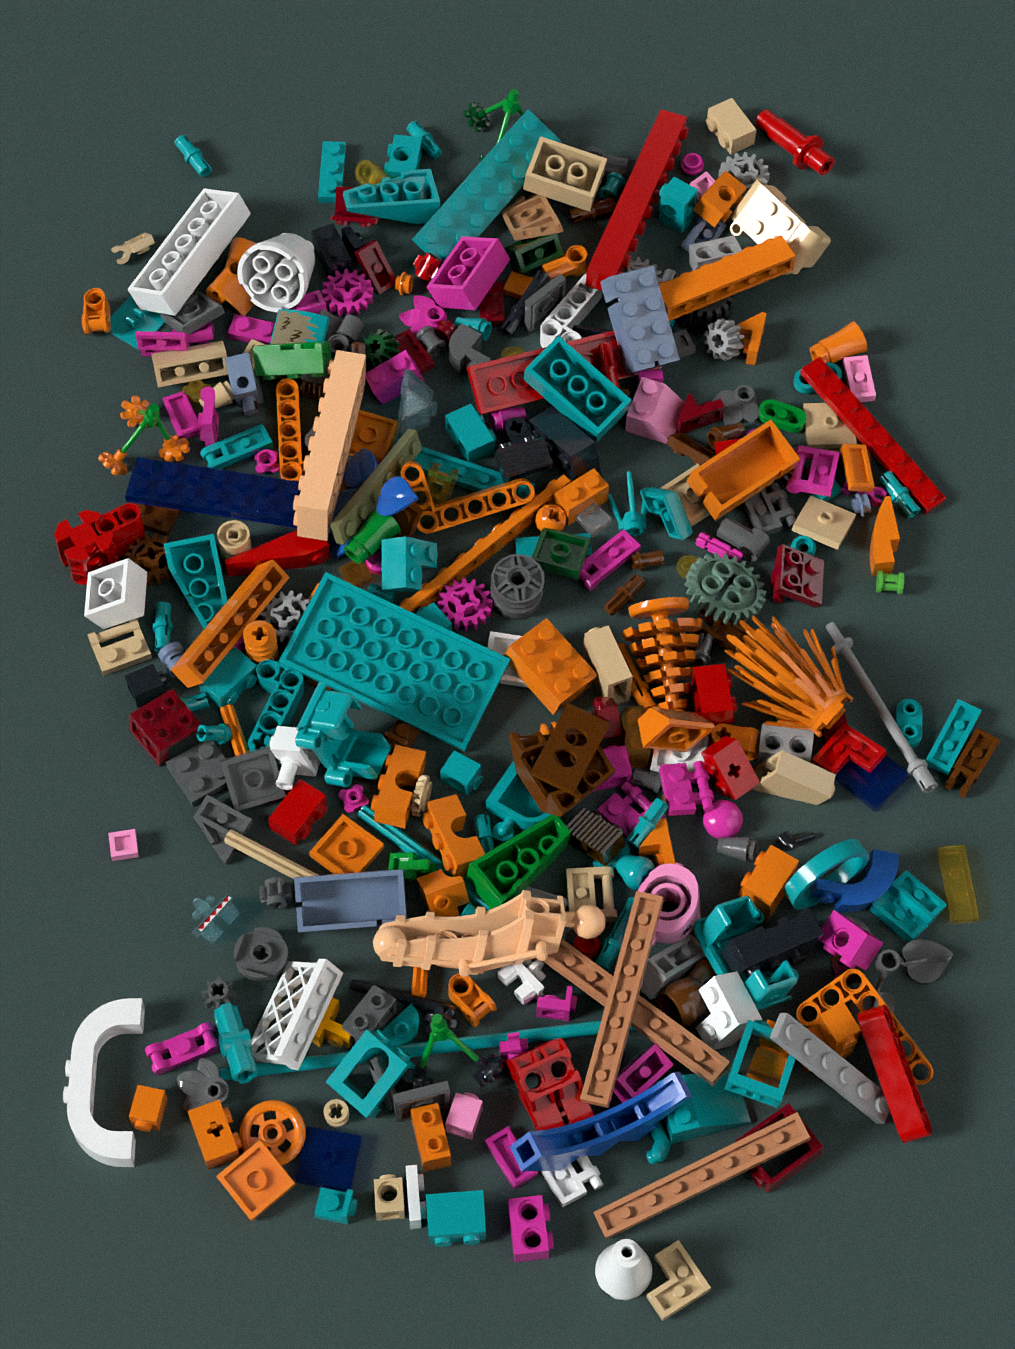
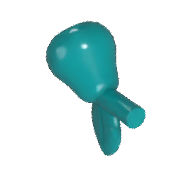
M624 837L625 847L611 860V863L603 866L599 862L593 861V866L616 869L630 889L638 890L649 876V873L655 869V866L649 858L629 855L630 846Z

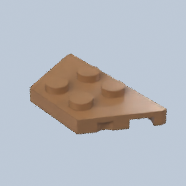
M532 193L526 199L524 196H521L511 206H508L501 212L503 220L515 241L563 232L562 225L546 197L536 193Z

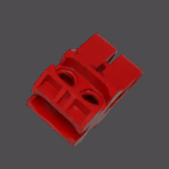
M133 503L123 504L103 515L99 512L84 510L78 513L83 522L82 524L72 528L66 519L58 523L54 534L63 565L65 567L69 565L70 576L74 583L87 586L88 572L119 562V557L129 552V544L136 546V538H139L141 541L145 540V529L141 511Z
M555 1038L506 1060L508 1072L511 1079L517 1085L519 1098L529 1113L536 1131L565 1126L562 1117L566 1125L594 1116L589 1103H584L580 1100L583 1090L582 1080L578 1070H575L570 1060L572 1056L562 1038ZM556 1061L563 1066V1073L559 1077H555L551 1073V1066ZM529 1073H534L538 1077V1084L533 1089L526 1085L525 1080Z

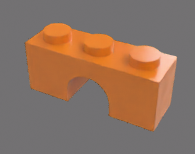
M395 745L393 754H388L385 763L386 775L381 774L378 783L379 795L374 794L371 803V810L375 811L374 822L405 829L412 809L413 792L402 790L399 787L406 785L416 787L418 778L423 775L425 770L426 751Z
M457 795L428 801L422 819L426 829H430L432 833L434 847L437 850L439 849L442 854L445 870L450 871L452 877L460 875L462 878L467 877L469 863L483 856L485 852L477 836L461 838L454 834V832L463 830L466 813Z

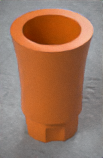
M854 321L810 347L813 361L821 357L825 363H836L844 357L867 352V342L864 334Z

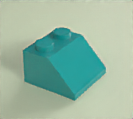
M483 1190L426 1194L429 1244H435L436 1247H448L452 1245V1242L475 1245L479 1244L480 1240H486Z

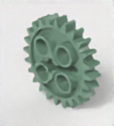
M717 552L714 553L713 557L708 554L703 559L699 557L696 563H692L685 577L687 579L685 586L689 587L686 594L693 595L690 600L691 603L698 602L697 610L705 609L706 617L712 614L714 615V621L722 618L724 624L731 620L734 625H737L739 620L744 622L748 619L752 620V615L759 614L766 600L764 599L766 591L762 590L765 584L757 582L760 575H753L752 571L754 568L750 567L747 569L745 567L746 561L738 563L736 556L730 560L727 553L720 558ZM734 576L735 579L727 588L720 601H716V598L722 592L729 579Z

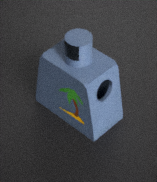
M249 352L225 358L231 389L240 408H243L244 415L252 416L259 412L257 404L263 403L264 400L260 377L255 375V363Z

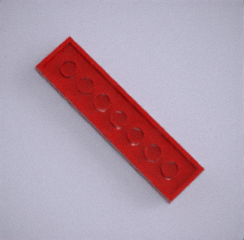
M614 330L567 342L598 371L599 368H602L598 346L603 343H611L615 366L618 365V368H616L618 380L638 375L636 373L626 376ZM545 348L467 367L479 415L545 399L524 380L525 369ZM662 367L655 368L652 370H660L662 369Z

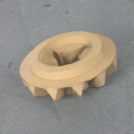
M421 775L416 783L411 805V812L414 816L420 817L422 812L425 813L426 804L430 800L432 782H430V776Z

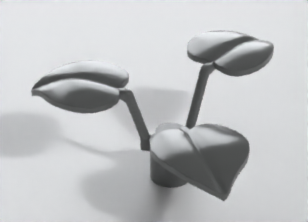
M848 917L870 933L868 926L864 922L854 917ZM917 939L908 942L903 947V959L900 958L896 951L891 949L884 950L881 954L879 952L876 954L875 968L881 976L875 989L893 1014L895 1012L894 997L890 993L880 992L886 976L893 974L900 965L902 967L907 966V974L913 981L920 984L934 982L941 976L953 956L949 949L933 941ZM874 996L866 997L863 1001L864 1009L868 1010L878 1007V1000ZM851 1000L849 1001V1011L860 1027L858 1022L860 1010Z

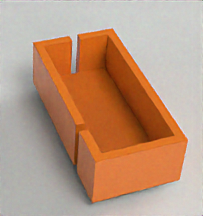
M769 420L691 471L686 482L699 499L705 498L703 505L716 521L772 484L775 479L778 480L792 471L800 461V458L773 421Z

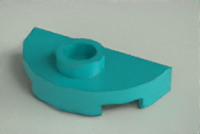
M412 1003L382 1030L391 1038L389 1043L392 1046L411 1044L418 1034L419 1017Z

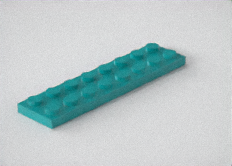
M527 109L412 240L425 253L429 252L435 258H440L442 260L440 265L442 266L462 236L478 237L521 189L540 136L559 143L562 141Z

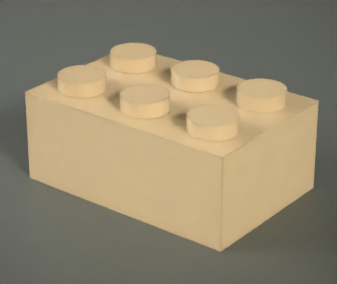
M540 136L525 176L523 189L590 212L604 175L607 158Z

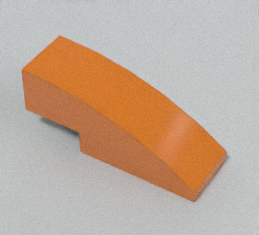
M886 496L880 506L870 544L872 576H877L878 570H882L883 573L892 574L895 563L893 552L897 551L900 541L890 496Z

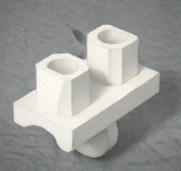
M530 959L523 961V964L504 966L498 971L497 977L504 985L508 986L516 978L522 983L514 991V995L523 1005L534 998L538 1000V997L544 996L542 993L544 986L539 982L546 977L541 971L545 964L543 961L536 960L532 962Z

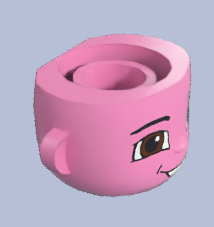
M676 862V864L659 865L649 873V876L638 889L640 892L663 896L664 902H674L679 906L673 912L661 911L652 947L656 943H677L692 933L696 920L701 918L699 886L695 875L689 869L683 867V864Z

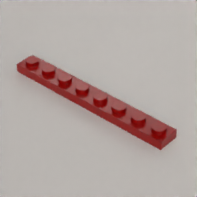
M821 357L801 368L800 375L863 445H866L867 450L887 472L892 471L899 483L909 490L908 494L925 515L944 503L946 499L944 494Z

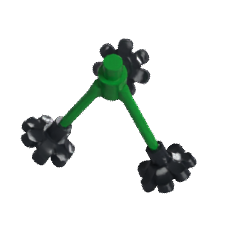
M437 1005L434 1009L435 1014L428 1012L425 1015V1020L430 1022L429 1025L425 1026V1032L430 1034L421 1061L416 1064L415 1069H407L399 1079L404 1087L411 1085V1090L432 1085L433 1079L426 1076V1063L436 1041H444L447 1038L451 1039L473 1059V1063L479 1068L473 1074V1077L481 1087H485L487 1082L493 1083L497 1080L495 1073L502 1071L503 1065L501 1064L505 1062V1059L494 1054H489L485 1059L483 1056L473 1052L452 1030L453 1028L460 1027V1020L453 1019L456 1011L453 1008H449L444 1012L443 1006Z

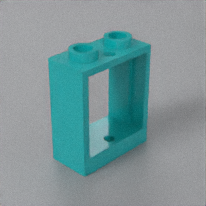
M748 1020L724 1089L778 1108L782 1101L795 1058L790 1054L788 1055L778 1088L738 1074L751 1034L774 1042L770 1039L773 1028H770L768 1023L761 1020Z

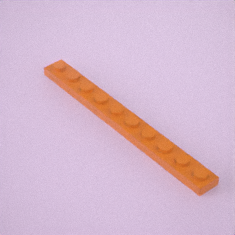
M564 474L557 480H552L544 491L540 494H535L533 499L521 509L518 508L513 511L508 520L503 524H497L485 538L478 539L473 548L466 553H461L448 568H442L432 581L422 584V590L417 591L411 598H405L399 604V607L415 614L419 608L427 607L431 603L438 601L439 593H444L445 585L453 587V580H456L459 584L463 578L470 575L535 522L538 509L546 504H554V493L571 483V480Z

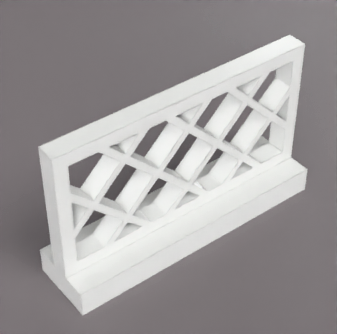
M318 959L317 963L288 961L251 1039L252 1055L255 1062L284 1064L290 1069L299 1070L343 975L342 971L327 959ZM298 970L299 975L291 980L294 971ZM302 983L303 987L294 993L293 989ZM287 994L288 999L279 1005L281 999ZM291 1007L292 1011L282 1017V1013ZM276 1018L277 1022L268 1029L270 1022ZM280 1031V1036L271 1042L270 1037ZM265 1042V1047L257 1052L258 1047Z

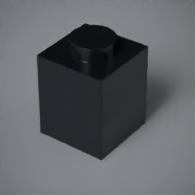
M154 664L125 675L127 688L137 708L165 693L164 686L168 685L163 672H157Z

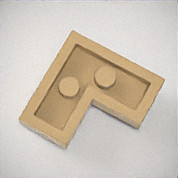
M679 1240L655 1255V1260L669 1280L648 1293L647 1299L661 1320L664 1321L709 1292L711 1287Z

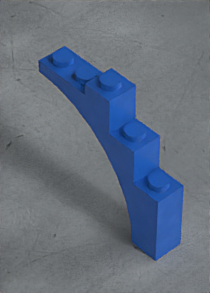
M673 1072L656 1085L618 1106L562 1127L529 1131L509 1147L521 1171H561L580 1156H600L619 1141H639L658 1127L657 1122L693 1096L681 1073Z

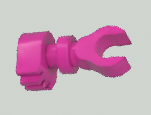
M846 480L841 492L849 496L852 491L848 490ZM875 487L872 492L857 491L859 495L866 493L870 504L873 506H881L883 502L874 495H879L882 498H885L887 492L882 487Z

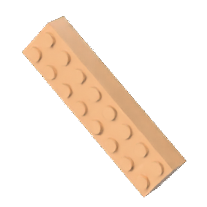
M339 350L336 351L335 359H330L328 374H330V377L325 378L323 393L326 394L325 397H320L318 412L321 413L320 417H315L313 431H316L315 436H310L308 450L311 452L310 456H305L303 470L306 472L305 476H300L298 490L301 491L300 495H295L293 510H296L293 525L297 526V536L328 541L330 524L333 520L365 390L366 355Z

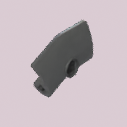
M322 309L319 314L330 319L324 341H330L331 359L334 360L335 350L337 349L351 352V344L357 341L364 328V323L356 316L346 315L342 320ZM325 372L326 376L311 377V374H301V381L305 380L308 383L311 382L312 384L324 386L325 378H329L330 374Z

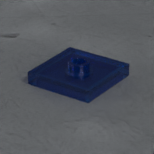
M886 755L871 773L850 761L836 775L835 780L876 812L909 778V773Z
M307 1126L295 1182L347 1192V1189L352 1190L362 1136Z

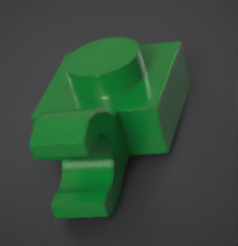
M414 852L390 853L388 870L403 869L404 881H416L417 873L430 874L435 872L437 864L430 863L429 859L418 860V855Z

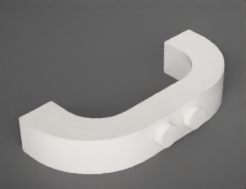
M142 998L115 1000L100 1006L90 1013L81 1023L72 1043L71 1060H66L65 1066L66 1077H69V1086L64 1087L63 1102L67 1103L68 1120L74 1136L81 1148L89 1156L103 1164L115 1167H134L136 1139L133 1131L106 1130L100 1127L93 1119L97 1058L101 1047L112 1037L121 1034H143L145 1007Z

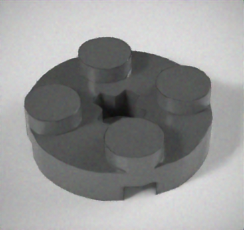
M258 927L248 934L244 933L237 940L234 947V959L237 970L244 977L252 981H274L284 971L288 963L289 953L286 942L280 933L271 928ZM265 949L268 957L258 960L254 953Z

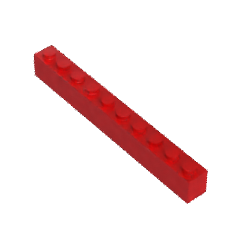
M660 110L587 268L585 286L602 291L601 281L610 276L624 273V268L628 269L631 262L630 254L631 252L635 253L638 247V236H643L646 228L645 220H650L654 208L652 205L653 203L657 204L660 197L659 189L667 182V172H671L673 169L674 156H679L682 147L681 140L685 141L687 138L689 127H686V116Z

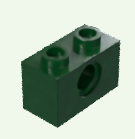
M557 233L523 239L505 247V251L510 258L509 262L512 270L520 273H525L564 255Z

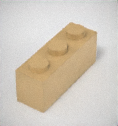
M223 341L187 347V351H164L151 354L158 387L228 374L225 362L227 354Z

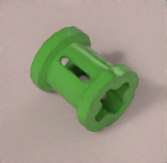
M878 570L876 593L894 591L902 595L904 572L890 574Z

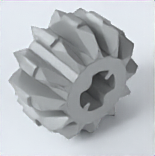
M719 319L708 325L709 330L703 333L707 337L703 344L709 346L707 353H713L714 359L729 360L740 354L739 349L745 346L740 341L745 337V335L739 333L741 326H735L734 320L726 321V319Z

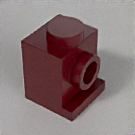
M609 697L594 699L592 702L593 711H590V714L610 723L603 739L622 735L618 706L614 699Z

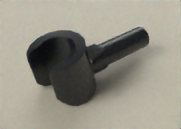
M785 831L779 835L777 843L787 852L800 842L815 839V834L812 832L793 838L788 831Z

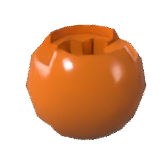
M546 504L538 509L535 523L541 532L544 527L562 531L567 517L564 510L559 506Z

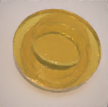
M691 555L681 557L677 562L678 574L686 579L685 577L692 563H696L698 558Z

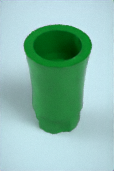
M375 507L359 530L350 538V542L344 547V552L353 562L362 564L382 547L383 539L393 538L400 533L401 529L392 516H381Z

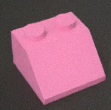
M642 377L627 413L625 432L666 444L670 435L677 433L678 419L685 402L666 384Z

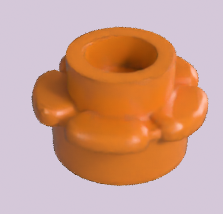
M403 272L401 276H397L395 289L399 290L400 295L411 294L413 275H407L406 272Z

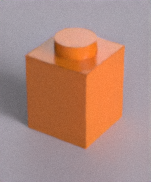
M142 1085L137 1086L129 1114L134 1128L144 1132H150L151 1129L159 1131L168 1100L165 1090Z

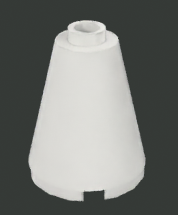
M623 1239L602 1251L596 1262L595 1276L600 1288L611 1297L618 1300H630L640 1296L649 1286L652 1278V1264L648 1255L635 1241Z

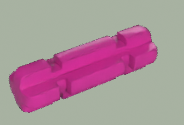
M701 532L696 539L697 546L703 549L708 548L707 551L713 554L717 552L721 558L727 553L730 560L734 556L737 557L738 563L742 560V551L736 548L731 549L732 546L714 537L711 539L710 535Z

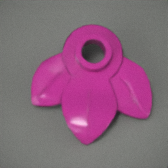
M420 295L414 296L415 309L399 314L400 320L405 325L411 327V332L415 336L422 328L430 325L436 329L437 323L440 320H447V315L441 307L436 306L431 298Z

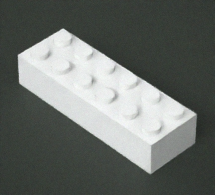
M205 188L201 191L127 289L141 310L176 315L180 311L183 304L251 213L239 193Z

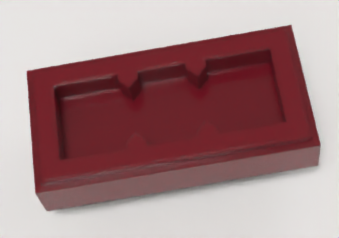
M410 329L396 335V339L401 343L397 349L400 352L406 350L421 375L435 368V361Z

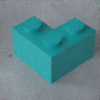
M406 536L383 539L382 590L394 593L422 590V570L437 568V543Z

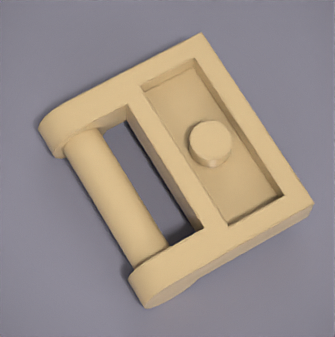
M137 618L97 634L95 632L87 634L103 676L152 659ZM129 632L134 634L133 637L102 648L99 644Z
M588 867L566 869L569 912L574 913L576 909L584 905L596 906L594 879H600L602 881L604 909L600 910L606 918L605 922L616 921L618 919V912L614 908L612 879L615 877L614 868Z

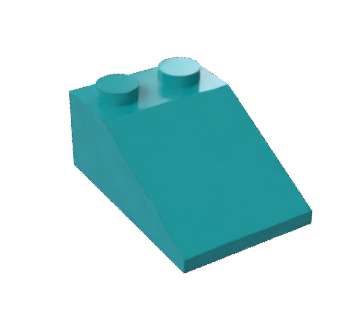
M726 1071L714 1086H711L697 1074L682 1075L693 1097L663 1118L670 1144L751 1124L743 1096L724 1089L730 1071Z

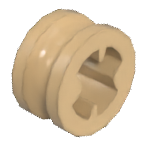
M334 1099L325 1105L323 1110L324 1117L330 1126L341 1127L347 1123L349 1110L344 1101ZM336 1108L338 1110V1108H341L342 1117L337 1118L335 1116L331 1118V1109Z

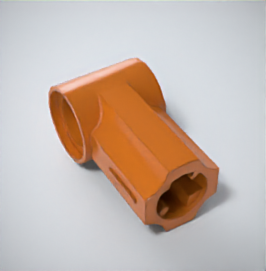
M579 245L571 246L566 254L540 265L542 273H547L551 280L559 274L564 277L569 275L581 276L585 274L588 268L587 251Z

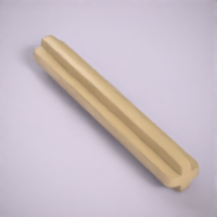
M229 830L225 836L224 842L229 846L293 879L294 877L318 875L234 830Z

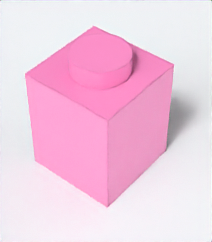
M456 1092L445 1123L446 1132L472 1140L483 1110V1101L479 1100V1097L475 1094L468 1092L460 1094Z

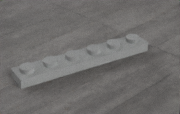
M779 1013L770 1039L876 1124H885L890 1109L883 1090L791 1015Z

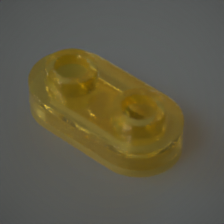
M362 160L358 163L355 170L356 178L362 185L367 183L375 185L381 183L383 178L388 177L374 161Z

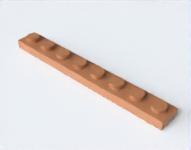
M636 891L580 1100L584 1103L609 1108L664 902L663 896Z
M561 938L558 952L549 954L548 958L543 962L605 1007L613 976ZM640 995L638 996L631 1027L653 1043H656L661 1049L711 1086H714L730 1067V1061Z
M798 1112L593 1213L607 1240L811 1140Z

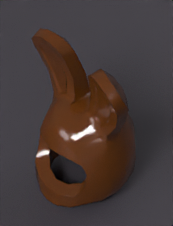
M700 959L688 977L667 984L657 996L656 1008L665 1012L668 1017L685 1029L696 1023L709 1011L699 992V989L716 975L708 959ZM669 998L677 1006L681 1021L670 1016L667 1009V1000Z

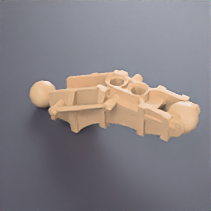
M522 890V893L515 898L488 911H485V907L477 906L476 912L473 915L438 917L435 916L434 912H426L425 916L405 919L403 915H396L395 921L387 922L380 926L373 938V948L381 961L393 962L394 967L412 966L421 967L423 970H430V966L434 964L439 967L459 969L460 976L466 977L469 974H483L485 971L511 964L515 966L522 964L523 961L534 958L544 961L548 958L549 954L558 952L565 927L573 928L579 937L591 939L603 932L606 918L603 912L596 906L589 904L579 907L574 913L565 912L563 896H557L556 900L531 897V891Z

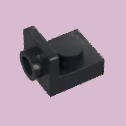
M350 225L341 229L342 241L354 261L358 263L359 261L354 252L371 241H376V239L372 236L363 241L361 235L358 232L355 233Z

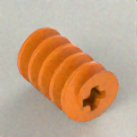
M262 620L249 623L243 631L247 657L256 665L268 659L278 662L279 652L274 627Z

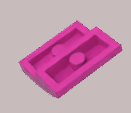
M136 331L138 350H141L142 356H151L153 353L164 351H187V347H190L186 333Z

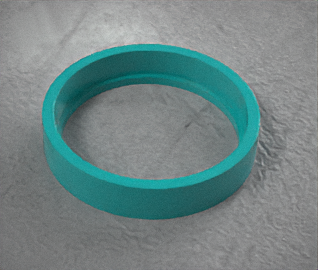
M853 838L841 841L822 851L802 866L787 882L783 893L796 910L812 907L820 903L818 898L809 897V887L818 878L844 862L837 870L823 880L848 884L866 866L869 854L858 839Z

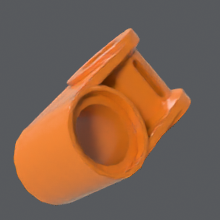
M92 288L84 295L82 327L85 335H90L91 332L104 331L105 333H110L111 308L104 291L100 288Z
M725 723L716 725L715 729L712 730L708 743L709 746L720 738L728 736L738 739L749 761L755 760L758 757L759 730L752 727H739Z
M457 973L451 977L448 986L449 999L457 1006L471 1025L477 1027L480 1024L479 1021L490 1011L495 1012L497 1010L494 1001L479 988L470 976L462 977ZM463 985L468 990L465 993H457L454 987Z

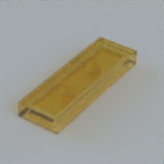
M965 845L938 847L937 852L951 924L978 922L979 914Z

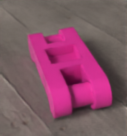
M205 1022L193 1030L161 1043H153L147 1046L145 1052L147 1057L151 1058L153 1062L151 1067L154 1074H164L219 1051V1039L214 1037L213 1032L215 1029L212 1023ZM203 1038L204 1045L198 1047L196 1041ZM169 1052L171 1058L163 1060L162 1054Z

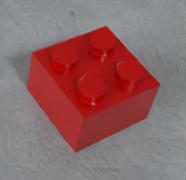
M725 664L699 666L693 669L690 692L694 712L712 722L714 727L720 723L728 725L734 723V712L737 711L736 698L730 694L732 676L731 673H726Z

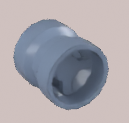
M179 642L167 644L158 653L159 659L163 664L167 665V672L172 678H177V676L171 671V668L184 654V649Z

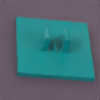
M130 295L110 317V333L138 349L136 331L157 332L165 322L161 318V313L141 310Z

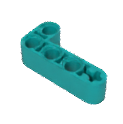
M269 659L263 660L257 665L256 672L259 687L271 693L249 738V752L263 748V745L265 747L270 746V739L275 734L276 728L270 730L266 729L267 726L288 727L305 691L302 673ZM266 674H273V675H274V676L269 677V678L263 677V676L266 675ZM291 682L298 683V684L295 685V686H288V685H287V684H289V683H291ZM282 703L287 704V706L283 708L276 707L277 705Z

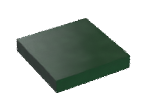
M544 527L532 558L540 564L543 571L578 580L592 539Z

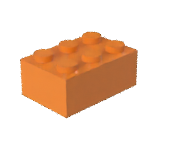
M547 618L512 643L504 655L510 658L509 666L553 715L589 689L598 675Z

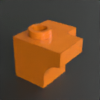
M440 869L417 878L422 900L428 912H434L435 916L458 917L457 907L469 903L465 883L461 875L449 877Z

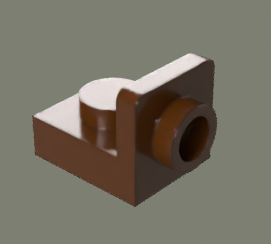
M396 720L390 731H385L383 736L391 746L390 752L393 753L395 745L412 748L421 731L407 723Z

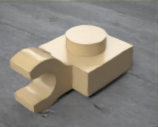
M145 232L124 242L125 244L114 246L111 250L113 253L120 250L123 252V257L118 259L117 263L124 264L129 260L131 253L142 254L150 249L149 246L155 242L152 235Z

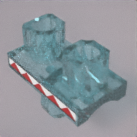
M227 893L213 909L210 907L215 901L212 896L209 895L204 901L196 898L193 901L196 910L192 917L196 920L202 915L206 917L192 931V934L196 938L201 935L213 944L224 932L213 921L219 916L230 925L240 914L231 903L234 898Z

